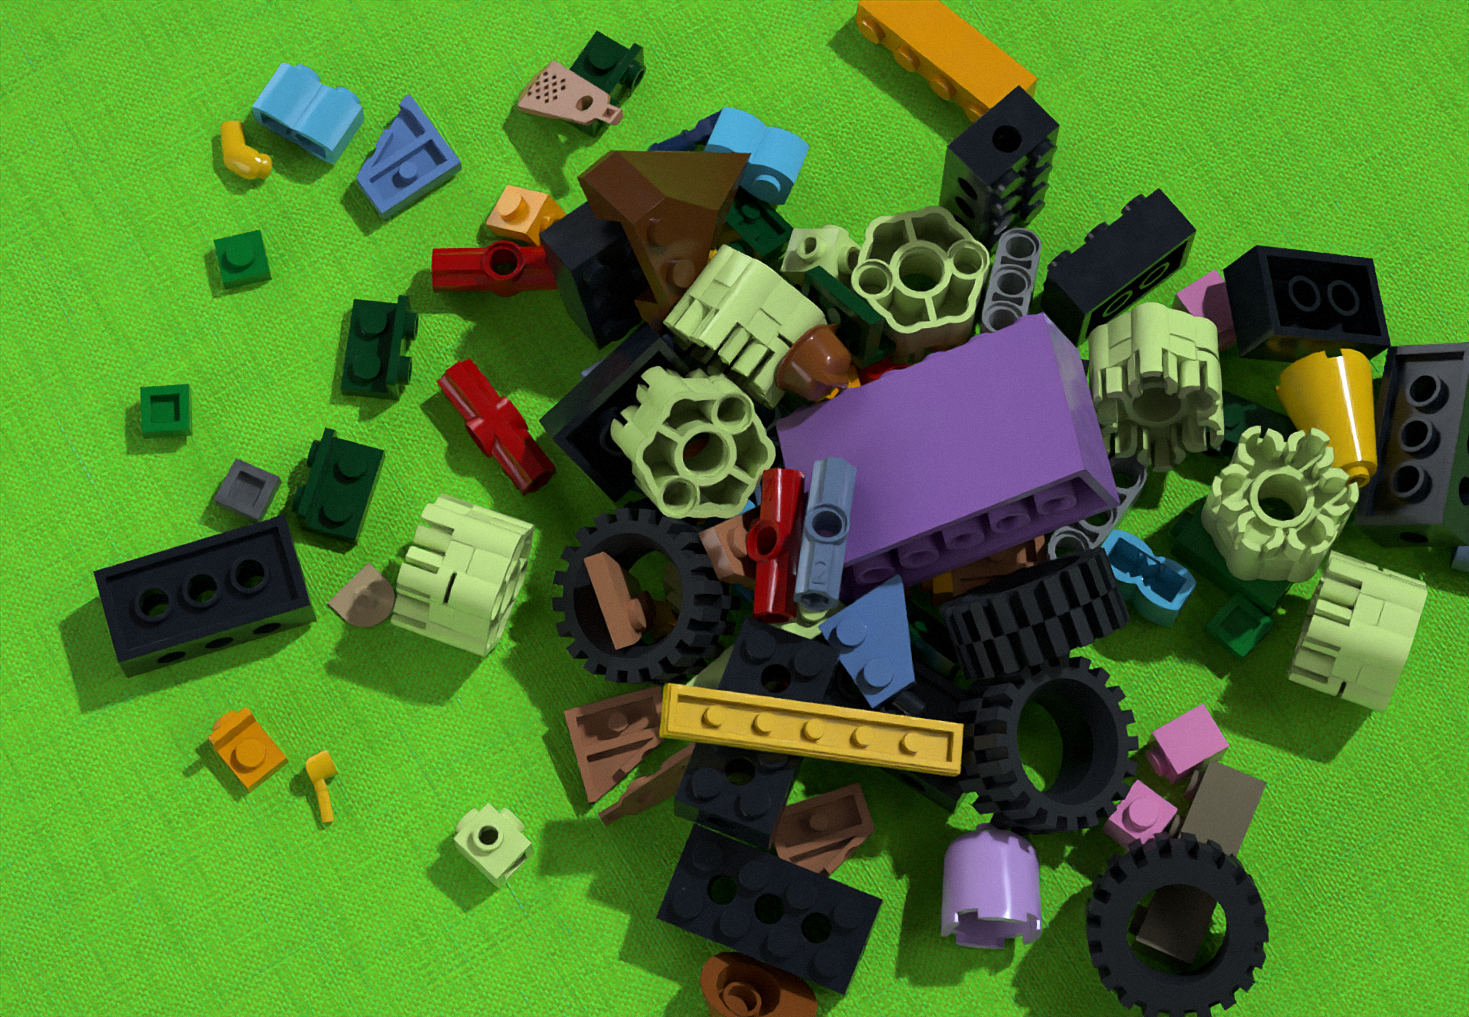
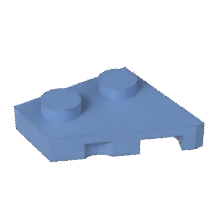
M410 94L401 101L398 115L389 130L385 129L376 143L374 155L365 161L356 176L357 185L383 220H386L462 170L460 160Z
M896 574L818 626L828 644L833 648L841 650L840 662L873 711H876L916 684L904 583L899 574Z

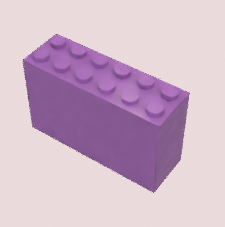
M1044 312L1037 315L1020 317L1013 325L993 333L976 335L964 345L946 352L932 353L926 356L922 362L902 370L885 372L878 380L858 388L841 390L834 398L814 406L797 408L791 415L775 421L785 468L805 473L802 532L814 461L823 460L829 456L846 459L850 465L857 467L850 515V529L838 599L847 607L896 574H899L902 578L905 589L1121 505L1079 350ZM827 530L816 531L822 537L835 536Z

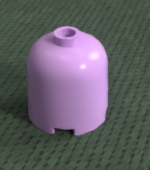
M990 823L979 824L976 826V830L967 832L953 840L946 850L943 865L941 936L946 937L954 933L956 934L957 945L983 949L1004 948V939L1023 936V944H1030L1039 939L1042 932L1039 860L1037 852L1031 843L1019 834L1007 831L1006 829H998Z

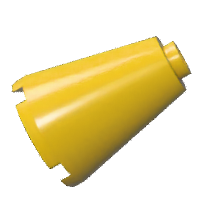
M1340 349L1342 356L1327 358L1325 351L1313 353L1295 361L1282 371L1279 376L1281 385L1279 387L1275 385L1277 398L1298 431L1304 430L1306 435L1304 440H1306L1311 428L1319 429L1328 435L1330 441L1327 447H1333L1334 453L1331 468H1340L1350 475L1345 485L1347 489L1354 482L1357 483L1358 488H1361L1369 483L1370 478L1377 471L1372 370L1369 360L1363 353L1352 349Z

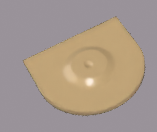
M368 563L328 602V605L344 620L354 626L363 628L373 627L383 622L390 615L394 607L395 595L390 582Z

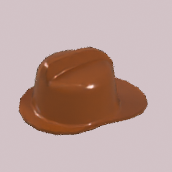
M835 323L814 326L792 345L778 367L775 377L776 387L782 391L789 390L810 401H820L830 395L837 387L846 388L849 381L846 374L851 363V355L849 350L836 336L838 326Z
M721 952L709 958L701 969L699 982L702 994L706 999L705 1005L708 1008L710 1017H816L818 1003L814 991L803 979L790 972L739 952Z

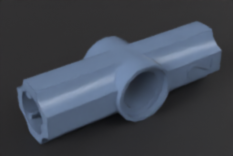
M828 456L826 459L814 461L793 597L794 602L801 604L808 610L823 612L825 609L837 608L857 472V467L850 465L846 459ZM827 530L835 536L822 537L816 531Z

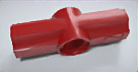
M501 240L492 243L488 247L433 248L432 286L434 292L491 291L500 297H511L524 290H559L543 246L519 247L512 241ZM501 263H511L517 267L514 272L508 275H498L493 272L495 267Z
M470 358L465 361H458L445 371L444 375L437 381V386L465 421L464 425L467 432L481 452L487 458L493 457L505 475L509 477L523 496L535 493L545 486L551 477L557 473L556 467L528 433L529 428L513 403L506 396L500 397L488 379L480 372L477 365Z
M772 468L763 471L760 519L751 527L746 539V551L751 559L757 561L753 619L767 624L786 625L795 623L797 616V602L793 601L801 550L805 473L795 469Z

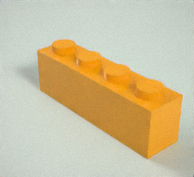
M860 0L857 3L856 24H858V29L862 35L874 44L880 42L892 51L895 60L905 70L909 72L917 71L927 79L931 89L940 98L946 101L952 99L961 106L972 123H975L1018 85L1034 98L1037 77L941 1Z

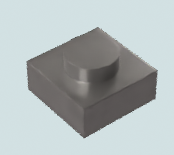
M236 458L214 499L215 504L254 523L263 520L281 485L280 477Z

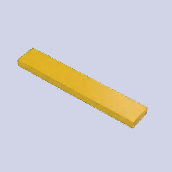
M668 683L664 686L659 737L955 777L960 774L964 724Z

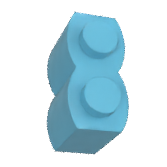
M282 62L252 106L255 121L274 134L295 142L313 156L335 165L364 122L363 107L359 105V98L344 87L338 86L336 89L322 85L320 77L305 65L297 64L294 67Z
M723 107L704 152L751 153L740 185L748 193L762 201L784 205L810 146L800 137L789 131L775 127H766L759 119L747 112Z
M1112 530L1101 547L1105 548L1123 600H1130L1134 608L1149 621L1171 627L1192 595L1196 585L1194 577L1179 563L1165 557L1154 556L1148 545L1135 535L1122 530Z

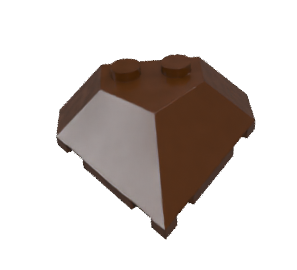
M610 150L577 176L595 218L621 222L650 285L634 299V302L643 321H646L661 338L669 332L663 321L713 256L751 153Z

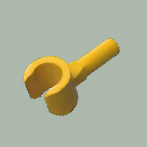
M323 750L309 757L306 761V770L317 794L322 824L334 822L329 790L324 780L338 774L329 752Z

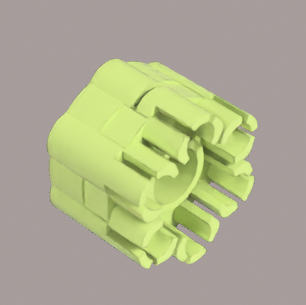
M928 206L920 211H908L894 216H881L874 219L868 225L865 232V242L859 253L858 265L852 272L850 290L885 318L882 333L896 343L895 353L887 357V360L895 364L908 365L909 354H911L910 358L915 363L925 355L927 347L930 348L931 352L935 353L944 351V349L948 348V345H953L956 348L970 340L975 309L979 306L980 299L983 300L990 263L989 253L982 243L974 240L972 235L955 221L953 215L947 209L940 206ZM921 273L930 276L937 285L928 291L917 292L907 288L901 279L909 274Z
M724 244L663 321V324L674 335L673 342L683 351H686L692 343H697L690 356L703 365L707 364L721 344L723 347L709 366L715 367L724 373L733 359L738 356V359L726 376L756 402L762 405L765 401L763 405L770 410L776 407L787 392L780 390L775 384L776 373L785 354L806 331L817 325H828L824 318V313L773 269L761 261Z
M1147 302L1136 306L1131 312L1118 316L1108 324L1096 327L1090 333L1088 339L1089 390L1107 456L1110 453V434L1115 433V458L1131 457L1136 450L1139 463L1147 467L1151 464L1152 457V471L1166 472L1174 469V463L1179 465L1185 459L1186 449L1194 453L1207 451L1206 426L1210 429L1211 446L1217 448L1223 442L1224 418L1221 364L1219 361L1217 328L1212 321L1204 317H1194L1186 312L1170 309L1160 303Z
M660 366L646 370L641 377L650 386L647 388L645 385L638 384L636 398L641 403V406H628L620 412L628 423L623 426L620 421L613 419L610 429L614 442L632 461V473L637 478L634 482L667 517L674 519L685 517L708 518L714 516L731 518L738 515L745 508L748 497L759 485L763 477V471L770 469L774 463L776 455L775 446L767 437L764 426L755 413L752 400L725 374L712 366H707V374L699 368L689 372L685 378L676 371L668 368L665 371ZM709 432V440L706 447L698 455L683 459V449L687 441L698 433Z
M1261 426L1251 427L1241 435L1229 466L1221 471L1219 477L1215 476L1201 512L1202 525L1212 536L1216 548L1225 558L1228 570L1235 577L1246 581L1262 579L1268 581L1288 580L1295 583L1305 582L1316 574L1334 539L1340 535L1358 500V485L1354 482L1347 489L1345 485L1350 475L1340 468H1331L1334 460L1333 447H1327L1330 438L1323 431L1311 428L1306 440H1304L1306 435L1304 430L1292 433L1287 442H1284L1283 436L1277 431L1268 428L1264 439L1259 438ZM1269 497L1280 498L1290 505L1294 511L1295 518L1285 521L1272 519L1263 512L1259 506V501Z
M441 493L434 505L431 503L426 505L421 515V519L426 521L425 524L431 525L432 528L419 524L414 536L415 545L430 549L431 552L414 546L409 548L405 561L420 565L422 569L402 563L396 587L399 594L393 612L398 614H393L391 624L486 657L489 651L500 642L524 582L535 525Z
M1331 550L1326 561L1327 566H1324L1306 613L1313 617H1305L1301 629L1302 632L1294 650L1296 651L1295 655L1292 656L1290 661L1288 680L1333 696L1340 693V698L1384 713L1410 652L1428 593L1426 582L1385 568L1379 571V566Z

